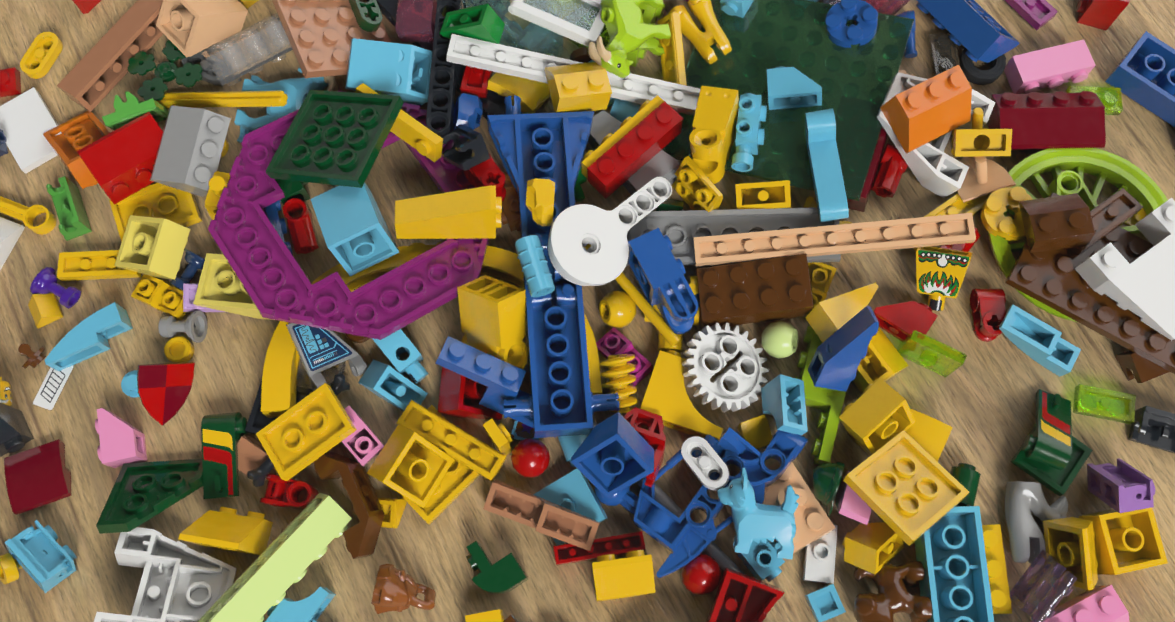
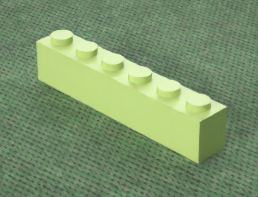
M319 493L197 622H262L264 614L271 606L278 605L284 599L285 591L293 583L299 582L305 576L306 568L314 560L320 559L326 553L328 544L347 530V524L352 518L329 495Z

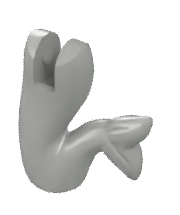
M1007 482L1005 517L1012 560L1017 563H1026L1028 561L1031 564H1041L1045 558V540L1031 512L1042 521L1066 518L1068 512L1067 499L1065 496H1061L1049 506L1045 500L1040 483Z

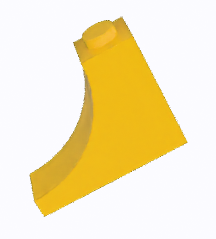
M660 350L640 409L662 416L665 427L705 438L708 434L720 440L723 428L705 419L695 409L687 395L683 376L684 366L682 365V362L686 359L682 358V355L676 351L666 350L664 352Z

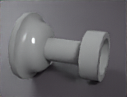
M197 310L189 315L186 321H176L173 316H163L159 321L158 329L160 335L164 338H172L177 332H186L187 336L194 342L200 343L206 337L208 325L205 314Z

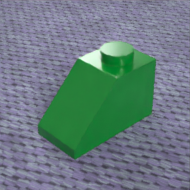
M489 4L447 12L440 34L451 39L452 34L499 44L505 23Z

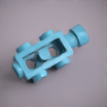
M752 93L740 95L735 139L736 152L732 156L731 165L735 171H751L754 161L752 155H758L759 145H764L765 129H760L761 122H766L767 106L762 105L761 95Z

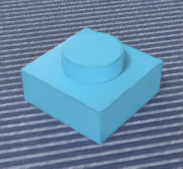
M834 584L805 595L816 622H823L846 612Z

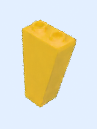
M484 186L395 201L396 238L496 239V228H501L502 199L501 197H496V186Z

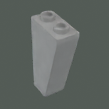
M601 111L593 117L588 139L589 144L596 150L601 145L604 137L609 133L614 134L620 128L622 122L606 111ZM661 150L623 183V186L633 195L656 177L666 178L672 184L677 178L675 172L679 168L680 163Z

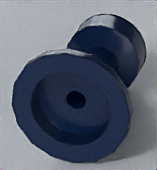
M186 248L184 249L186 253L185 260L189 264L181 277L176 276V279L170 282L183 290V283L191 284L190 282L197 270L203 269L205 261L204 258Z

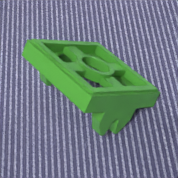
M127 91L125 92L127 101L124 102L119 95H116L113 104L116 112L102 117L105 126L116 130L147 112L151 113L157 123L166 120L169 112L166 107L152 98L144 102L139 101L137 97Z

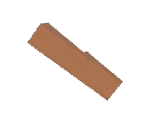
M497 479L492 482L483 508L486 511L533 527L539 533L588 551L591 550L600 524L596 520Z

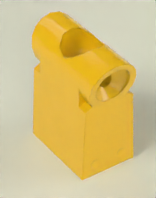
M701 86L692 124L693 131L689 135L691 156L694 163L709 180L716 184L724 176L725 164L729 159L736 137L739 94L738 90Z
M487 275L457 287L461 330L465 333L462 342L523 369L528 360V349L523 341L526 336V290Z

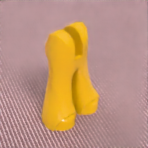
M689 0L687 2L689 9L700 22L705 32H702L697 27L684 5L672 8L669 13H680L682 34L692 43L706 62L713 64L718 60L713 48L710 47L714 43H716V47L724 56L732 51L730 42L716 19L711 0Z

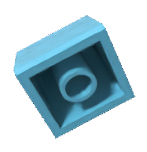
M364 183L362 188L337 186L310 199L328 249L350 276L400 253L366 183Z

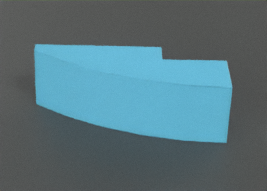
M115 302L96 311L81 321L59 341L45 358L46 365L61 371L111 349L107 339L133 329L127 311Z
M1013 304L1009 307L999 327L1003 334L1021 351L1059 377L1071 372L1081 351L1080 348L1060 337L1062 332Z

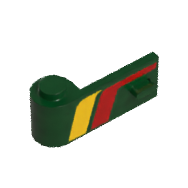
M1038 389L1036 392V429L1032 435L1028 434L1025 437L1022 445L1026 458L1060 471L1066 467L1072 453L1070 400L1062 398L1059 394L1054 395Z
M240 412L205 415L202 418L203 499L239 496L237 440H240L241 436L247 433L245 429L248 423L246 417H243Z

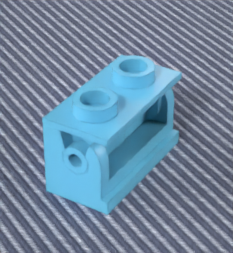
M36 520L34 521L36 530L33 526L28 527L4 543L11 556L44 593H47L76 571L73 560L77 557L67 545L61 547L56 542L58 536L49 525L43 527Z

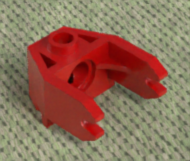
M635 407L627 412L624 418L654 449V472L647 475L645 481L646 486L652 487L663 463L666 447L663 420L660 415ZM646 425L648 427V430L640 428L639 426Z

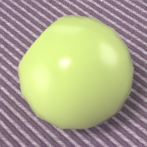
M784 321L770 323L762 332L761 345L771 357L778 359L789 357L797 350L798 331L791 323Z

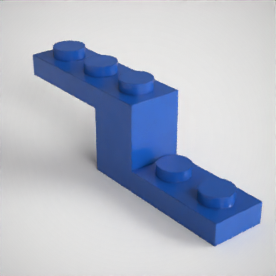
M447 337L435 364L485 385L486 388L480 400V405L504 415L503 400L529 399L531 394L519 390L526 373L525 370L452 337ZM530 416L510 417L533 428V418L530 419Z

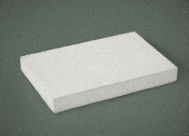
M34 87L0 106V129L3 130L6 136V145L24 173L32 171L57 156L43 133L59 125Z

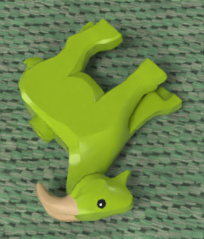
M601 0V20L606 25L610 39L606 47L603 45L601 36H598L596 46L594 42H590L588 46L590 58L605 68L606 71L620 78H626L630 74L629 66L633 64V61L626 59L627 53L634 50H649L654 55L660 56L664 54V48L656 38L669 39L671 37L669 24L650 25L643 23L642 11L639 7L643 2L652 7L660 8L664 5L663 0Z

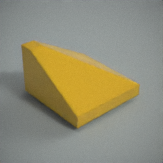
M378 498L385 514L381 527L398 528L407 501L400 498Z

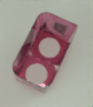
M398 0L395 30L402 43L434 41L437 2H433V0Z

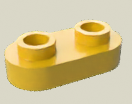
M52 32L40 33L21 59V70L32 79L44 77L63 49L62 41Z

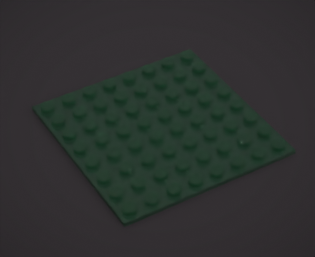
M711 0L716 19L727 36L732 51L724 56L716 47V43H714L710 47L713 48L718 60L713 64H709L694 47L685 70L687 86L701 89V86L738 90L739 100L740 95L745 93L761 95L762 105L767 106L766 122H761L760 129H765L764 145H759L758 155H752L754 157L753 169L748 172H739L732 169V156L736 152L734 140L729 159L725 164V171L768 181L790 180V186L815 191L805 137V113L833 108L836 122V143L847 199L859 201L882 128L877 115L895 74L899 72L914 19L878 13L877 31L871 41L862 46L859 43L851 45V48H843L830 41L825 28L826 15L834 5L808 0H754L745 16L741 18L735 15H728L722 11L720 0ZM849 20L846 26L850 27V25H857L855 20ZM701 26L700 30L702 32H705L704 28ZM783 66L794 67L822 87V106L769 110L767 69ZM677 112L683 117L681 133L662 150L676 160L683 161L687 156L692 159L689 135L693 131L694 116Z

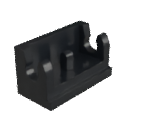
M458 125L455 130L441 137L443 138V143H446L448 140H453L454 142L451 149H447L442 153L444 160L464 171L490 159L483 136L477 131L463 125Z
M1144 406L1133 411L1128 440L1175 453V414L1150 406Z

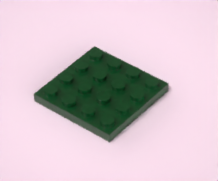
M310 90L265 172L272 179L362 188L404 104L401 97L397 95Z

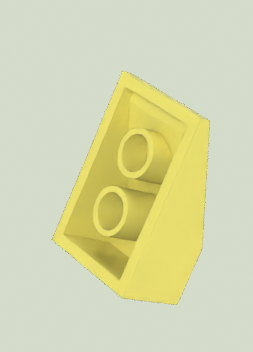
M206 253L193 304L257 319L274 320L261 316L223 254Z

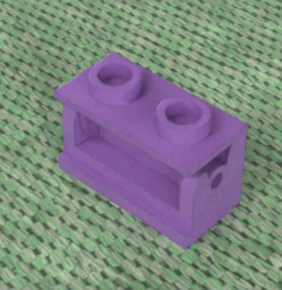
M1118 458L1117 467L1111 463L1087 464L1088 491L1118 513L1154 507L1153 495L1155 494V485L1153 480L1128 463Z

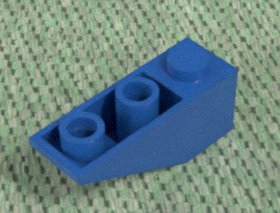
M871 306L864 307L818 346L808 368L815 387L847 391L850 382L856 377L861 359L865 358L868 345L872 337L876 335L879 328V321Z

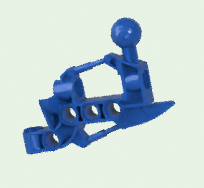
M730 427L720 440L708 434L704 438L726 466L734 464L740 469L738 475L729 476L728 483L723 488L728 487L733 479L740 478L742 468H745L748 480L755 492V501L759 504L764 502L765 487L772 485L783 475L808 441L802 435L777 430L768 447L763 453H760ZM681 449L659 470L655 481L683 459ZM700 450L692 452V456L695 458L700 457L702 454ZM770 458L776 459L780 463V468L770 470L765 466L764 462ZM712 472L709 478L712 480H717L720 477V474L718 472ZM646 477L643 480L639 497L631 492L630 486L607 499L594 486L595 495L601 503L607 506L619 504L634 515L633 521L636 526L672 552L656 573L658 578H662L686 566L716 539L718 532L733 522L731 515L715 527L714 519L722 510L724 504L719 499L710 498L707 494L709 489L704 485L679 518L655 501V482L652 487L646 486ZM695 510H702L707 515L706 520L701 523L693 522L690 518L691 513Z

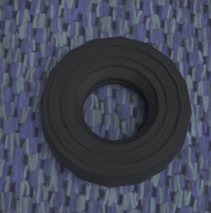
M964 48L959 57L958 65L969 82L977 85H987L993 83L1001 76L1006 67V57L1004 54L991 61V68L980 70L974 66L973 60L965 54L967 49Z

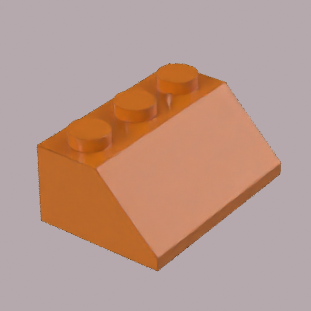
M957 65L895 95L880 108L907 154L970 121L972 87L960 66Z

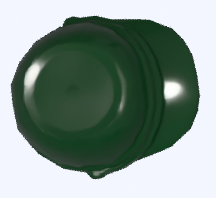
M841 462L825 463L813 469L814 496L826 506L828 516L832 512L845 466Z

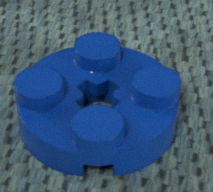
M841 0V2L832 6L826 15L825 28L827 36L831 42L843 48H851V45L859 43L860 46L865 45L876 34L878 12L872 5L863 0ZM849 20H855L857 25L852 24L850 27L846 26Z

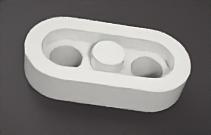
M698 436L688 438L682 445L681 453L684 461L700 482L710 490H718L726 486L729 480V471L723 460L704 438ZM700 450L702 454L700 457L695 458L692 456V452ZM712 472H718L720 474V477L717 480H712L709 478Z

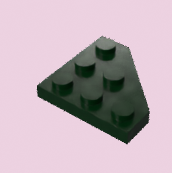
M202 459L123 464L96 524L99 533L130 532L203 487Z

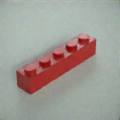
M643 531L594 539L590 551L572 544L553 546L557 566L597 559V556L615 554L617 556L631 551L646 550Z

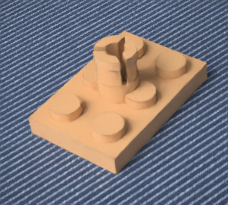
M776 461L767 466V468L777 470L780 468V463ZM791 462L780 478L772 485L765 487L763 504L782 506L787 486L789 485L792 486L795 494L799 495L796 501L799 505L794 512L796 533L793 538L794 554L832 532L835 526L793 462Z

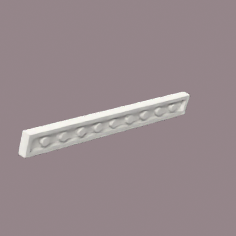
M456 34L451 35L446 58L447 62L547 83L545 67L582 63ZM606 71L612 90L611 98L643 104L645 101H651L658 95L676 112L695 116L700 94L699 88L631 73L626 78H620Z

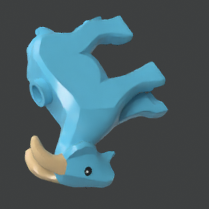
M254 75L251 76V80L244 79L242 91H284L288 99L285 106L267 107L266 115L258 118L249 117L243 110L237 109L234 121L235 125L240 126V135L237 141L242 143L245 134L300 109L310 90H323L328 86L327 91H338L339 86L335 77L290 78L272 83L265 82L260 77Z

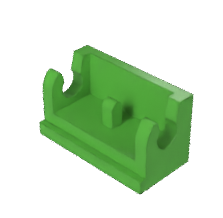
M66 176L58 178L61 185L59 188H53L52 185L47 184V192L52 196L60 225L58 228L64 239L68 241L92 232L79 188Z

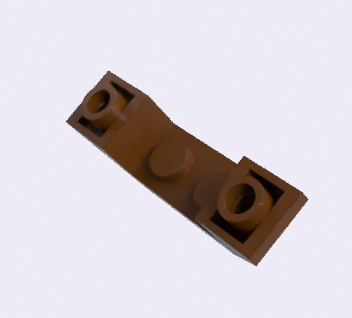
M326 452L314 461V469L321 480H332L342 477V485L348 492L353 504V511L360 521L358 524L342 532L346 541V548L351 553L353 559L374 554L385 516L365 467L359 462L334 452Z

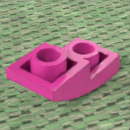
M615 327L596 342L598 351L606 359H608L609 355L616 354L635 355L633 360L628 361V363L635 365V370L629 372V374L636 376V381L630 383L633 386H636L654 369L653 365L633 347L632 342Z

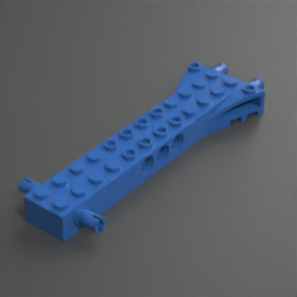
M514 95V106H512L511 96H507L504 99L506 115H487L488 132L518 194L521 238L530 235H537L539 237L541 246L544 248L543 252L546 261H548L547 265L550 274H552L551 277L555 289L552 293L545 296L531 297L524 276L531 396H529V399L503 400L504 418L530 416V419L533 418L534 438L589 435L593 430L592 415L594 412L619 411V401H617L619 395L618 393L593 395L590 391L582 286L567 281L556 271L551 263L548 254V239L551 226H541L533 221L532 212L526 206V191L528 180L537 178L550 179L555 182L553 222L562 211L575 205L574 187L592 128L594 111L521 114V98Z

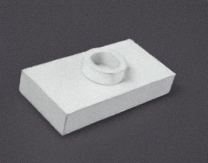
M834 525L835 529L805 547L803 580L834 584L838 525Z

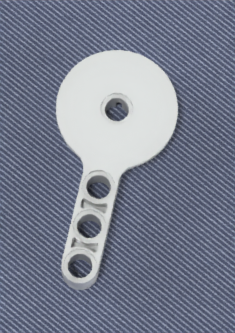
M656 177L611 211L588 204L574 205L562 211L552 223L548 239V254L556 271L567 281L580 286H600L617 278L626 267L629 257L627 232L672 194L670 182L666 178ZM587 244H590L591 247L585 251L582 246L585 247Z

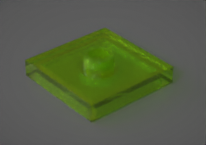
M916 330L897 348L902 357L945 378L962 366L967 357L965 353Z

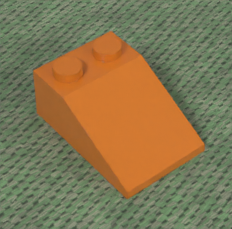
M86 111L43 133L46 140L82 189L98 184L77 153L78 150L110 133L92 111Z

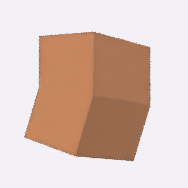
M252 435L241 436L237 443L238 470L247 475L248 471L258 468L268 455L258 439Z

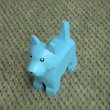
M742 468L740 478L733 479L728 487L717 490L719 501L724 505H729L732 510V519L736 533L733 543L734 551L748 554L753 541L760 543L761 540L763 543H766L767 540L773 542L776 539L775 549H778L777 558L792 559L794 551L793 538L796 533L794 512L799 505L796 502L799 495L795 494L792 486L789 485L787 486L782 506L756 503L754 489L748 480L746 469Z

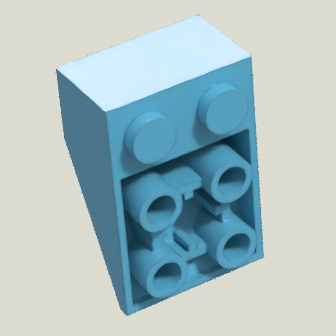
M352 38L346 89L356 91V88L364 83L378 94L397 95L401 97L404 103L421 106L428 102L432 51L410 44Z

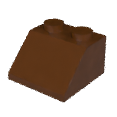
M1077 193L1019 202L1030 253L1088 246L1095 234L1089 206Z

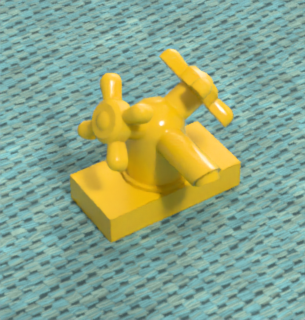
M977 107L973 109L972 129L952 130L951 153L954 157L1011 156L1012 129L983 128L984 112L981 108Z

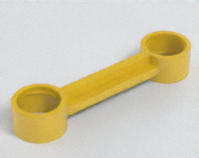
M0 196V213L23 221L24 225L36 234H47L56 226V216L43 205L27 207ZM46 213L45 221L39 226H33L34 219L39 214Z

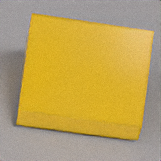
M55 294L32 295L28 307L38 329L64 317Z

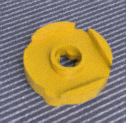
M1019 186L1000 188L992 192L984 202L981 211V220L984 227L993 236L999 235L1006 238L1005 240L1016 241L1024 238L1026 234L1019 202L1033 200V198L1027 194L1024 188ZM1007 209L1014 211L1015 219H1012L1010 216L1005 217L1004 213Z

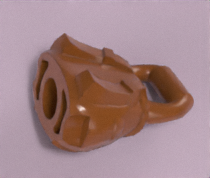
M393 564L379 566L371 602L377 614L390 611L402 612V610L408 609L410 605L424 610L434 608L436 600L434 589L416 583L411 575L406 574L404 570L401 571L395 568ZM418 593L424 594V601L417 598Z

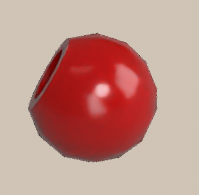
M532 438L524 439L514 447L511 461L513 468L521 476L537 477L548 468L550 454L542 441Z
M700 554L681 568L682 583L693 594H710L720 583V566L709 555Z

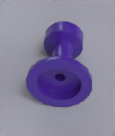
M46 267L41 270L31 283L30 292L32 294H48L51 292L60 297L59 303L68 309L73 307L78 302L81 291L73 286L66 289L57 284V276L52 267Z

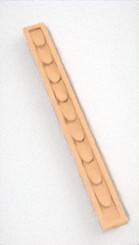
M972 213L693 237L696 266H707L807 253V257L973 243L976 240Z

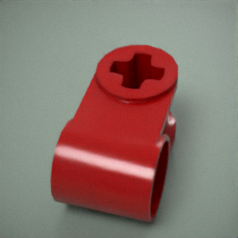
M491 155L490 159L466 171L463 170L466 178L475 188L496 186V197H501L502 201H504L506 198V189L504 187L505 175L496 165Z
M973 289L971 291L970 307L973 316L974 334L981 341L990 342L1003 333L999 329V325H1001L1006 315V297L1003 289Z
M268 474L266 476L268 484L263 498H260V503L304 510L319 492L314 486L303 481L292 479L284 481L278 475ZM307 489L308 496L306 500L300 503L298 496L302 490Z

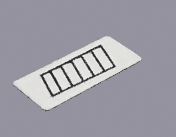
M72 365L61 371L50 367L33 404L52 410L74 366Z

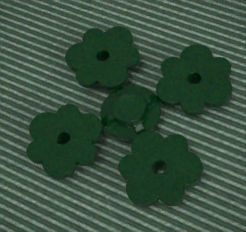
M168 40L162 52L169 61L162 62L156 66L153 54L147 55L146 52L140 51L136 53L135 57L128 60L129 66L127 70L132 75L138 73L140 76H144L149 71L154 70L156 77L152 80H145L137 93L145 101L152 98L160 101L165 96L164 92L168 90V86L164 82H170L176 78L175 81L178 85L183 84L187 88L193 87L197 81L202 80L203 76L201 73L203 68L199 64L192 65L191 63H186L183 67L177 68L173 61L184 59L186 56Z

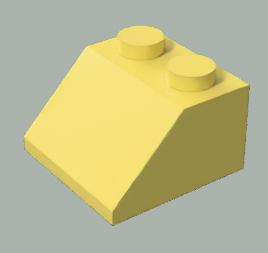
M130 215L115 266L158 278L175 280L180 269L184 249L188 242L190 229L165 218Z

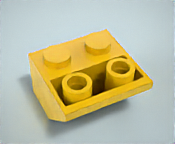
M880 327L876 335L872 337L868 345L865 358L861 359L856 377L853 380L862 394L868 385L875 383L880 378L886 382L909 366Z
M644 550L627 552L626 558L615 559V554L597 556V562H592L597 602L655 593L652 555H645Z

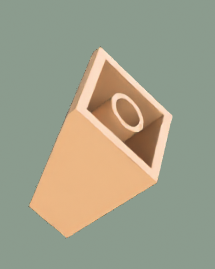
M163 0L156 27L186 57H191L240 32L248 10L238 0Z

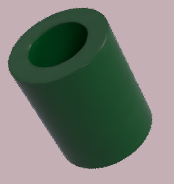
M959 463L958 466L951 467L950 474L969 491V494L956 505L957 507L974 506L981 474L975 471L976 467L973 465Z

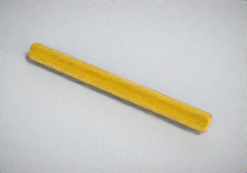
M284 91L164 93V98L157 102L166 108H170L171 105L191 108L285 106L288 96Z

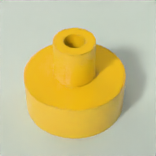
M9 553L1 555V582L6 585L18 580V570L22 569V567Z

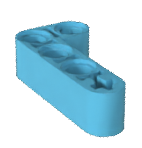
M832 108L805 113V137L820 222L849 218L848 202L836 143L834 110Z

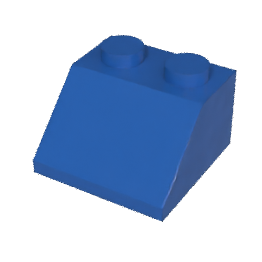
M617 412L593 428L571 457V463L608 499L654 472V449Z

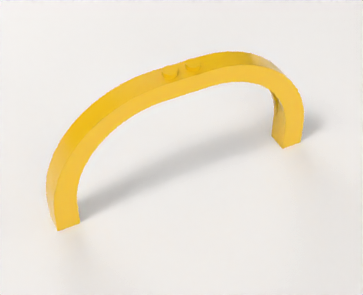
M444 241L438 242L436 245L412 243L409 246H399L397 248L400 253L352 276L346 272L341 264H338L320 275L311 284L313 285L327 276L338 272L350 292H353ZM487 246L480 274L502 279L524 289V275L518 254L497 247ZM584 313L590 391L593 395L602 394L598 348L593 331ZM280 321L268 346L263 366L261 412L267 418L279 417L296 405V386L300 356L286 326L290 324L289 322Z

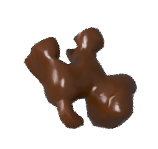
M910 561L898 566L884 565L876 574H872L859 567L855 568V580L860 581L864 577L872 578L878 589V594L865 593L856 596L853 612L857 622H894L893 615L901 612L909 614L911 622H927L928 619H931L932 604L929 597L911 595L905 585L918 587V581L924 579V568L921 561Z

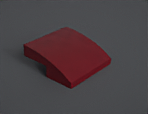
M60 439L4 458L6 487L12 512L15 515L72 496L71 472L65 467V444Z

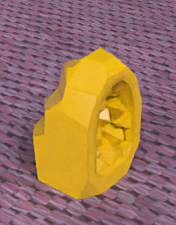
M535 178L527 181L526 206L532 212L533 221L541 226H552L555 182L550 179Z

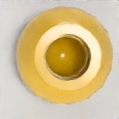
M612 291L607 293L600 301L599 313L603 322L610 327L622 328L629 325L635 317L636 304L626 292Z

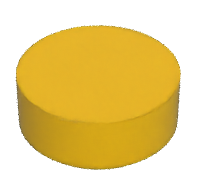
M175 336L166 343L164 354L173 363H187L192 359L195 349L193 343L187 338Z

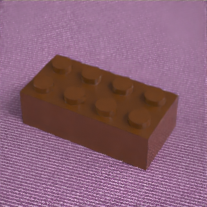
M807 253L697 269L701 317L705 327H711L715 323H719L721 327L725 323H729V326L804 317L814 308Z

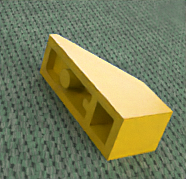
M875 282L821 301L805 318L823 343L869 304L879 286Z

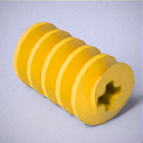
M634 354L609 355L608 359L600 362V365L608 367L607 371L601 373L602 377L609 378L608 382L602 384L603 388L610 389V392L606 394L618 393L619 399H617L619 401V411L613 410L611 411L612 413H627L635 408L631 406L637 403V398L630 396L637 392V387L629 385L636 381V376L629 374V372L635 370V365L628 363V361L635 358Z

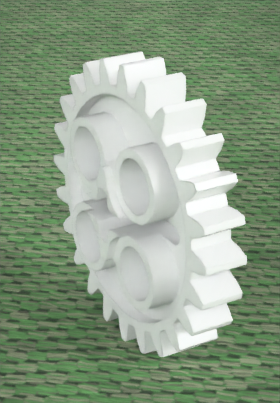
M715 323L711 327L706 326L694 334V339L687 342L689 349L683 352V355L689 359L682 362L684 367L689 368V371L684 373L683 376L691 377L692 380L688 383L687 387L695 386L697 389L693 396L702 395L703 405L711 401V409L715 410L721 406L722 412L730 409L732 412H735L757 401V395L761 394V385L768 382L762 375L769 372V370L761 365L767 361V358L759 357L758 354L762 352L763 348L755 349L756 338L749 341L747 339L748 331L739 334V326H735L730 330L729 323H725L721 327L719 323ZM722 344L726 346L728 353L724 351ZM739 352L740 357L711 383L710 378L724 368L727 364L726 362L733 359ZM705 361L709 363L710 370L706 367ZM741 366L745 369V373L741 370ZM723 382L727 384L728 391L724 388Z

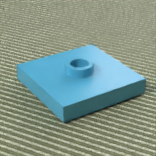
M578 469L573 470L533 494L598 522L608 518L587 478ZM553 538L557 546L566 543Z

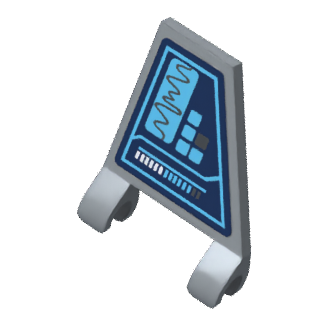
M295 323L286 325L309 377L312 391H315L324 383L327 384L321 371L346 360H349L350 369L354 376L363 375L367 370V365L362 357L333 331Z

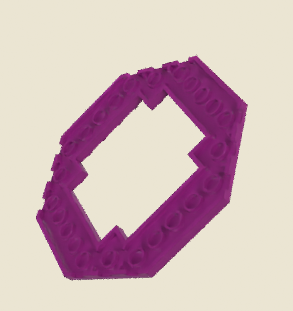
M404 103L401 110L427 127V110L420 109L419 105ZM299 109L245 134L241 143L243 147L239 157L236 156L230 171V180L227 187L223 189L217 204V213L208 227L213 240L263 318L378 340L384 339L458 297L457 287L480 277L489 239H444L443 243L353 292H350L338 272L312 285L262 210L285 197L276 180L270 178L265 171ZM437 127V128H435V129H436V130H441V129H443L444 127ZM390 131L382 148L400 140V138ZM453 140L442 146V153L453 147ZM404 141L441 193L475 188L468 181L463 170L445 161L443 156L436 162H433Z

